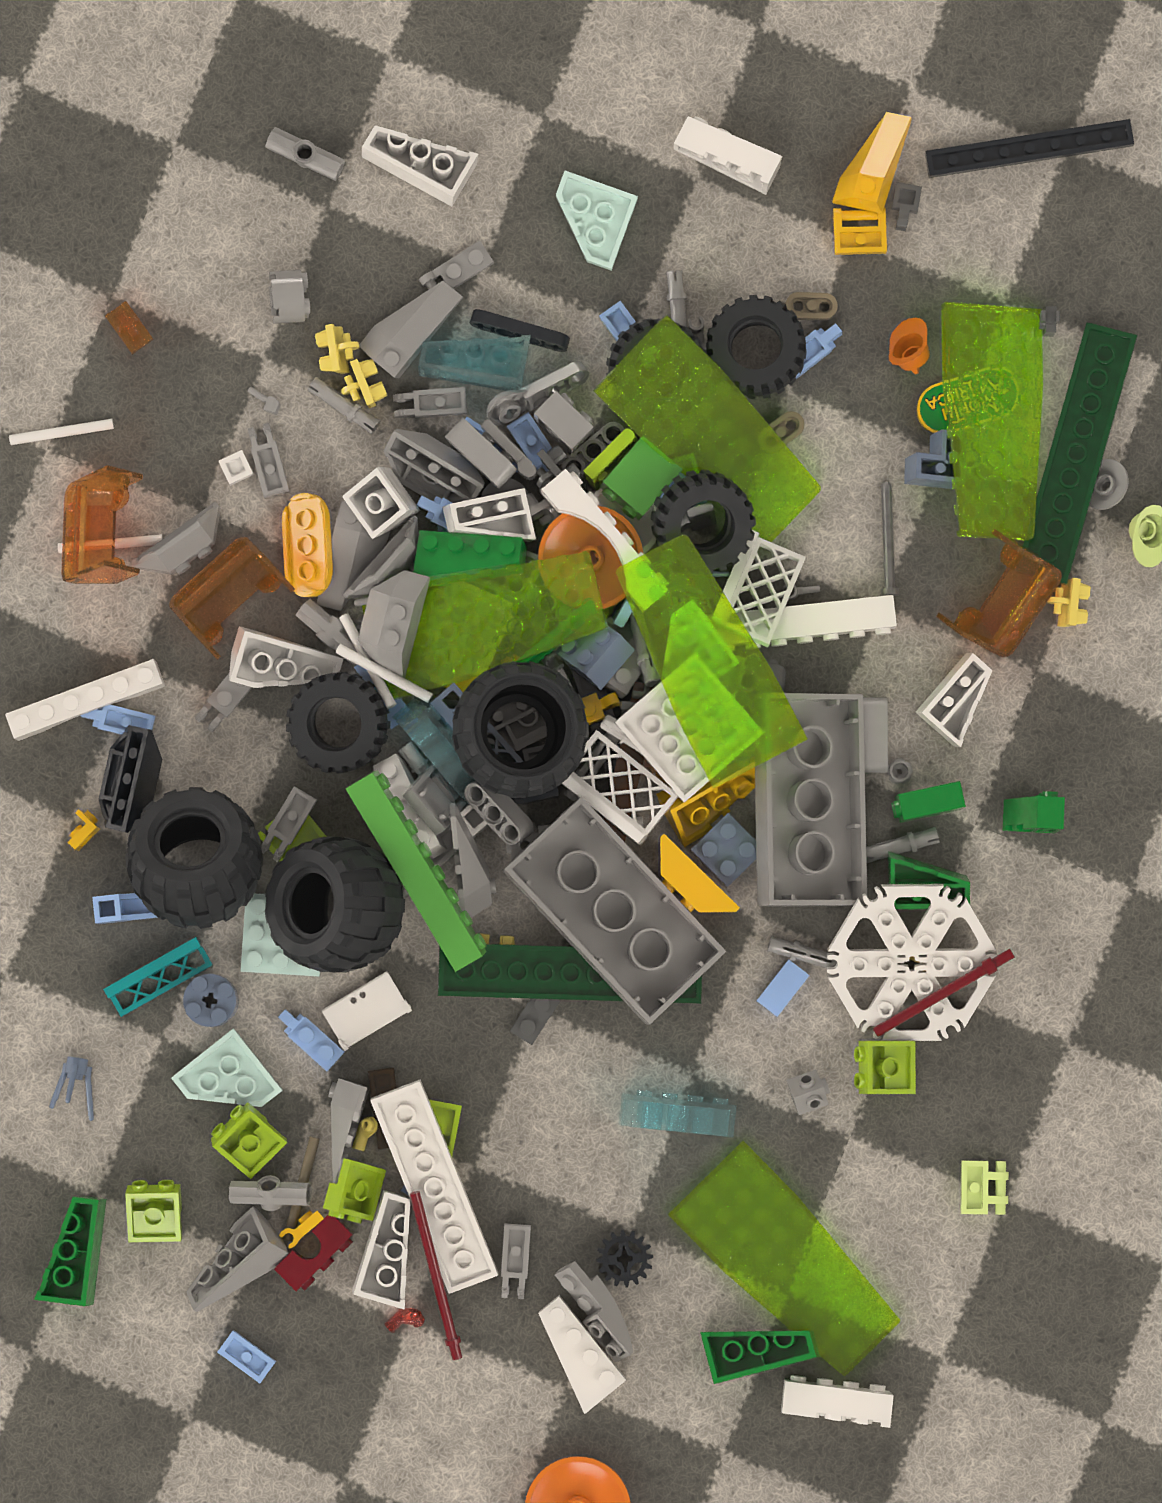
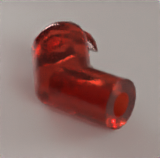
M415 1308L399 1309L384 1325L390 1332L394 1333L402 1324L413 1325L415 1328L421 1327L425 1322V1317L421 1311Z

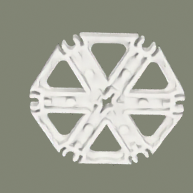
M881 884L886 895H883L881 889L876 886L874 888L877 893L876 899L870 900L865 893L862 894L866 906L860 902L858 897L827 949L830 952L827 953V959L837 961L836 966L827 967V973L836 975L827 976L857 1028L865 1020L861 1025L862 1032L865 1033L869 1026H877L896 1015L911 990L917 1000L920 1001L942 988L936 977H961L982 965L981 962L985 959L997 956L995 952L989 951H996L966 897L960 904L963 897L961 893H958L955 899H948L947 896L951 890L948 886L943 889L942 895H939L940 890L944 887L943 884ZM899 897H927L930 899L931 904L911 936L895 909L894 902ZM958 917L966 919L978 940L976 948H937L954 919ZM862 918H868L874 924L888 949H848L846 942L858 921ZM911 956L915 958V961L920 962L914 965V969H909L908 965L904 964L905 961H909ZM986 974L977 979V986L963 1008H954L946 997L924 1010L930 1021L926 1029L898 1030L893 1028L884 1033L880 1041H942L937 1034V1030H940L944 1038H949L946 1028L952 1025L956 1028L957 1032L961 1031L960 1025L956 1021L957 1019L963 1023L965 1028L996 975ZM852 977H886L868 1009H860L846 988L847 980ZM874 1032L873 1038L877 1039L879 1037H877V1035Z

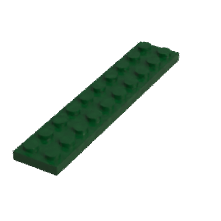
M1086 323L1016 568L1017 573L1063 585L1068 583L1136 344L1137 335Z
M486 944L485 950L487 952L482 957L455 972L439 945L437 996L623 1001L574 947ZM702 975L673 1003L701 1004Z

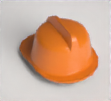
M909 318L901 322L894 329L890 337L889 361L893 365H899L905 371H912L914 374H919L920 367L930 357L927 343V324L922 319Z

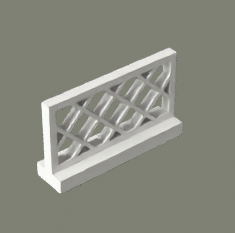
M753 531L755 533L753 541H747L746 544L749 549L746 554L741 552L738 555L740 561L734 565L710 622L717 631L720 627L768 647L806 557L758 537V532ZM759 546L769 550L773 558L761 562L757 554ZM789 558L798 562L795 569L785 572L781 560ZM776 563L781 574L769 578L764 566ZM759 568L764 580L752 583L748 572ZM783 579L787 590L776 594L771 582ZM766 584L771 596L759 599L754 588ZM750 590L754 602L742 605L739 594ZM774 600L778 611L767 616L762 604ZM757 606L762 618L750 622L745 610ZM740 612L745 621V624L736 626L729 623L728 619L730 615ZM765 622L769 631L767 637L756 634L753 626Z
M596 730L586 742L584 752L586 754L588 751L589 757L582 758L581 762L589 761L591 776L579 777L572 772L562 784L578 797L582 796L594 810L641 846L647 839V835L678 798V795ZM599 738L606 744L607 755L592 757L591 746ZM610 748L618 754L611 755ZM623 757L627 761L628 771L613 773L611 758ZM608 759L609 774L594 775L593 761ZM631 765L638 770L631 771ZM643 773L647 776L648 788L633 789V774ZM628 775L630 790L615 791L613 777ZM610 777L611 792L599 793L595 787V779ZM584 780H591L592 786ZM651 780H652L655 784H657L658 786H657V787H652V786H651ZM664 790L671 797L665 804L654 806L652 791ZM649 791L650 806L635 808L634 793ZM630 794L632 808L619 809L616 806L615 795ZM605 796H612V802ZM654 809H660L659 812L655 815ZM651 810L652 820L646 828L637 823L636 811ZM632 812L633 819L629 817L626 813Z

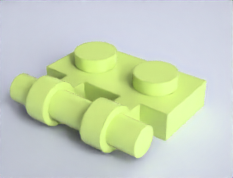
M961 1160L960 1214H988V1204H995V1214L1006 1215V1204H1008L1006 1180H1009V1172H1006V1161H996L995 1172H988V1161ZM988 1180H995L994 1196L988 1195Z

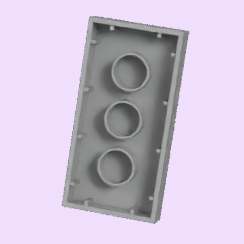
M762 693L754 695V722L764 732L754 741L757 906H853L858 897L860 902L866 905L862 897L864 893L867 895L863 694Z
M582 796L574 801L502 869L504 874L646 1025H650L726 952Z

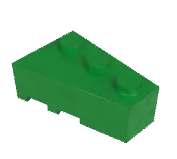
M1043 791L1039 795L1032 797L1004 799L1002 831L1056 833L1063 830L1065 797H1058V792Z
M888 851V884H943L944 887L940 890L939 895H942L943 889L948 886L951 889L947 896L948 899H955L957 894L961 893L963 897L960 904L964 901L965 897L970 904V881L967 875ZM899 897L895 900L894 907L895 909H928L931 901L927 897Z

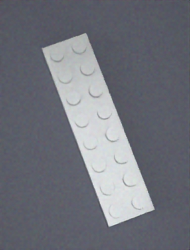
M421 1079L372 1097L370 1101L409 1197L411 1192L420 1191L441 1276L448 1293H453L498 1276V1270Z

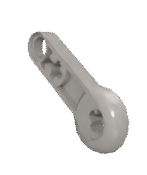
M575 361L520 390L501 392L489 402L487 406V419L494 425L507 424L519 417L526 409L530 412L540 407L555 391L561 395L563 392L567 393L582 385L588 380L589 372L582 362Z

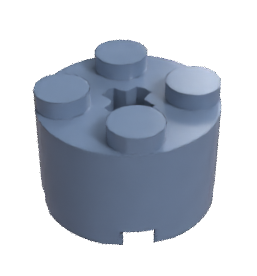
M204 974L194 978L188 984L183 996L186 1014L195 1023L206 1027H217L227 1023L235 1015L239 1004V996L234 985L227 978L216 974ZM211 993H214L213 997L217 999V1004H212L211 1008H209L208 1003L205 1002V997H210Z

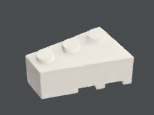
M966 653L918 708L916 713L954 747H961L969 724H971L973 713L983 695L992 670L975 654Z

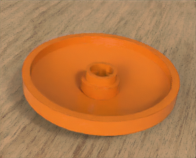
M598 506L603 513L609 512L617 522L615 528L621 534L625 532L634 542L632 548L637 554L643 553L641 540L632 524L618 512L607 507ZM562 513L554 519L546 529L538 551V566L541 578L551 594L563 604L575 609L580 608L588 600H592L599 610H603L625 599L628 595L626 594L623 566L609 540L597 528L575 516Z
M571 1456L551 1463L536 1476L528 1490L525 1503H631L624 1482L611 1467L594 1458Z

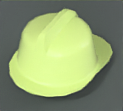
M1159 505L1145 507L1129 524V535L1132 539L1134 557L1144 567H1154L1162 561V507Z

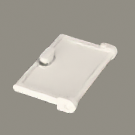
M386 971L321 1011L336 1034L341 1049L346 1051L349 1049L348 1047L405 1013L411 1012L412 1009L406 999L404 1000Z

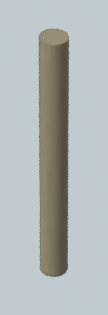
M309 1137L297 1183L309 1182L319 1138ZM291 1205L286 1228L296 1229L302 1206ZM287 1233L283 1236V1239L293 1242L294 1237L292 1234Z

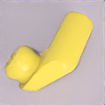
M366 1117L359 1123L352 1148L365 1151L368 1138L378 1130V1122L375 1118Z

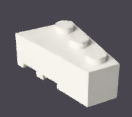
M525 488L452 503L442 507L448 532L522 537L524 542L536 540Z

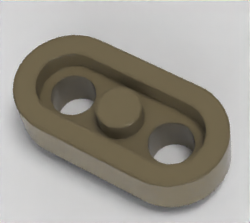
M795 292L786 300L787 309H792L797 315L798 320H829L836 314L838 308L835 297L829 293ZM797 302L801 303L803 309L796 311L793 305ZM820 304H827L829 310L826 312L819 309Z
M793 411L781 415L760 431L757 438L759 449L766 454H774L784 448L803 432V417ZM787 422H794L796 428L794 430L787 429ZM773 437L775 444L769 446L766 444L765 439Z

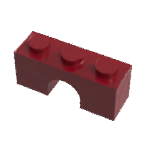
M327 1215L312 1230L321 1243L320 1252L316 1257L305 1258L293 1249L274 1268L295 1291H298L300 1288L305 1291L316 1280L313 1275L319 1269L324 1272L335 1261L332 1255L338 1249L343 1253L353 1243L350 1237L354 1233L339 1218Z

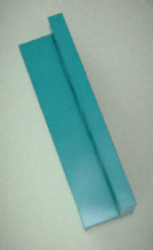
M195 937L103 990L107 997L112 1000L119 1015L122 1017L208 969L213 964L200 940ZM199 950L205 964L198 968L186 966L188 956ZM184 958L183 965L176 963ZM170 965L181 967L179 978L175 981L163 979L165 969ZM185 969L192 970L183 976ZM161 971L160 978L153 976ZM147 978L159 980L156 991L152 994L140 992L142 983ZM162 982L169 983L160 989ZM138 984L137 991L129 989ZM124 991L136 993L133 1004L123 1009L116 996ZM139 995L146 996L137 1002Z

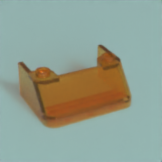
M106 465L68 485L64 495L61 570L63 581L73 584H118L140 574L139 568L126 566L122 558L115 557L116 511L122 509L129 501L128 486L142 480L143 474Z
M993 529L991 533L1006 543L1001 550L1000 561L1007 566V569L980 610L974 607H967L959 613L955 621L941 613H938L936 617L962 637L1000 657H1008L1016 650L1059 585L1062 574L1058 568L1014 539Z
M240 537L171 598L169 607L218 660L221 656L212 646L222 639L224 628L221 626V623L258 589L262 593H272L280 587L281 583L291 593L295 588L247 537Z

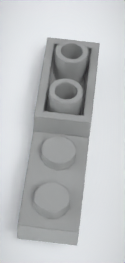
M575 1261L560 1268L555 1276L561 1282L563 1288L575 1299L578 1306L588 1315L582 1323L587 1327L590 1334L596 1338L615 1362L630 1356L633 1353V1348L627 1326L614 1298L598 1275L589 1279Z

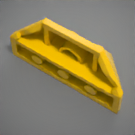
M665 834L660 837L661 877L664 879L662 883L671 893L676 890L683 897L680 902L690 912L694 909L698 913L737 912L740 907Z

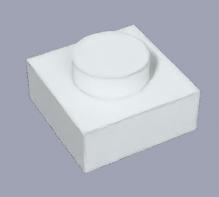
M242 450L219 460L230 486L254 475Z

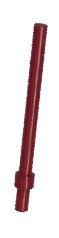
M1009 948L994 958L989 957L981 962L982 965L873 1027L877 1037L883 1035L982 976L998 971V967L1015 958L1013 952Z

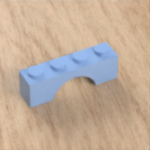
M135 893L92 897L96 924L158 918L146 908L142 900Z

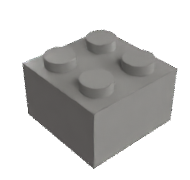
M555 391L534 412V420L570 455L594 435L593 420L584 411L579 413L573 406L575 403L564 392L560 395Z

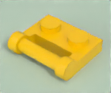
M885 207L882 214L866 210L841 211V208H833L834 255L887 253ZM877 220L878 226L842 227V221Z

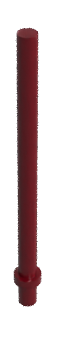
M414 1191L410 1193V1198L447 1337L445 1344L449 1346L452 1360H459L462 1358L459 1345L461 1339L456 1334L420 1191Z

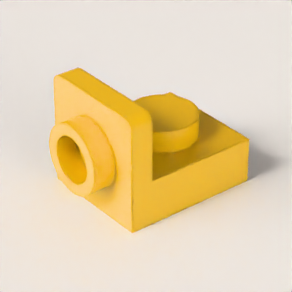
M78 809L75 813L86 824L83 827L81 825L77 826L70 833L71 839L67 843L75 850L80 851L100 828L96 825L99 820L89 810L84 813Z

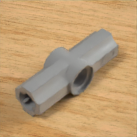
M274 127L265 145L266 149L296 162L300 167L309 168L334 181L340 176L345 164L344 159L315 146L311 141L302 140L277 127ZM303 149H309L312 151V155L308 159H301L298 156L299 152Z
M311 599L301 606L296 616L316 633L315 635L322 642H325L329 648L337 650L338 646L342 644L357 652L344 626L336 617L330 616ZM346 659L349 663L353 664L354 666L357 665L351 662L350 660Z
M269 1175L262 1177L258 1181H231L229 1201L233 1204H260L262 1209L266 1211H275L283 1205L310 1206L312 1188L311 1183L280 1182L276 1176Z

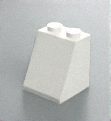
M377 467L342 496L372 539L403 525L420 511L391 468Z

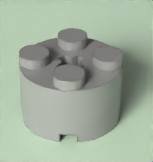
M301 269L270 271L269 279L272 280L271 286H269L271 316H274L273 324L305 322V318H309L310 314L309 298H304V292H307L308 288L307 272L302 273Z

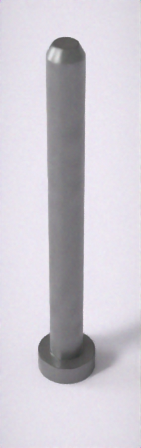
M885 481L881 485L885 588L881 589V596H899V588H895L892 485L889 481Z

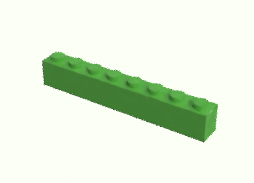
M376 770L350 785L346 790L456 972L482 957L487 952L485 950L486 942L480 933L476 934L471 926L473 921L466 910H461L457 903L459 901L458 895L452 887L448 888L443 880L445 879V874L438 864L434 865L430 856L432 853L425 842L421 843L416 835L418 833L416 825L411 819L407 820L404 815V806L397 796L394 797L389 790V787H391L389 780L384 773L380 774Z

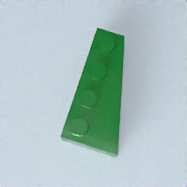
M419 530L413 572L430 577L428 587L436 585L440 587L451 585L450 583L460 581L472 582L485 577L496 578L524 573L527 546L522 537Z
M75 1196L72 1198L61 1227L60 1236L54 1245L52 1257L48 1267L45 1269L42 1277L43 1281L34 1300L78 1306L94 1305L107 1199L87 1196Z
M813 1331L700 1332L714 1384L820 1357Z

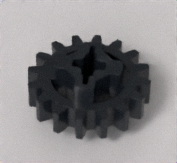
M621 1229L620 1236H616L614 1232H611L612 1240L609 1241L604 1238L602 1241L606 1245L605 1248L597 1249L602 1254V1257L597 1258L596 1262L603 1263L599 1272L606 1271L608 1273L605 1277L606 1281L614 1278V1286H618L620 1281H624L625 1288H627L631 1280L638 1285L637 1277L641 1276L646 1279L645 1268L652 1269V1265L647 1263V1260L652 1259L653 1254L646 1253L651 1246L650 1244H642L644 1240L643 1235L638 1239L634 1238L635 1231L633 1230L629 1236L625 1234L624 1229ZM628 1241L635 1243L641 1252L631 1250L628 1246ZM619 1242V1249L614 1254L607 1255L610 1247ZM623 1246H625L627 1255L632 1256V1260L628 1261L626 1271L622 1261H617V1257L622 1255ZM642 1262L639 1270L631 1275L630 1269L635 1263ZM615 1264L621 1269V1276L615 1274L608 1265Z

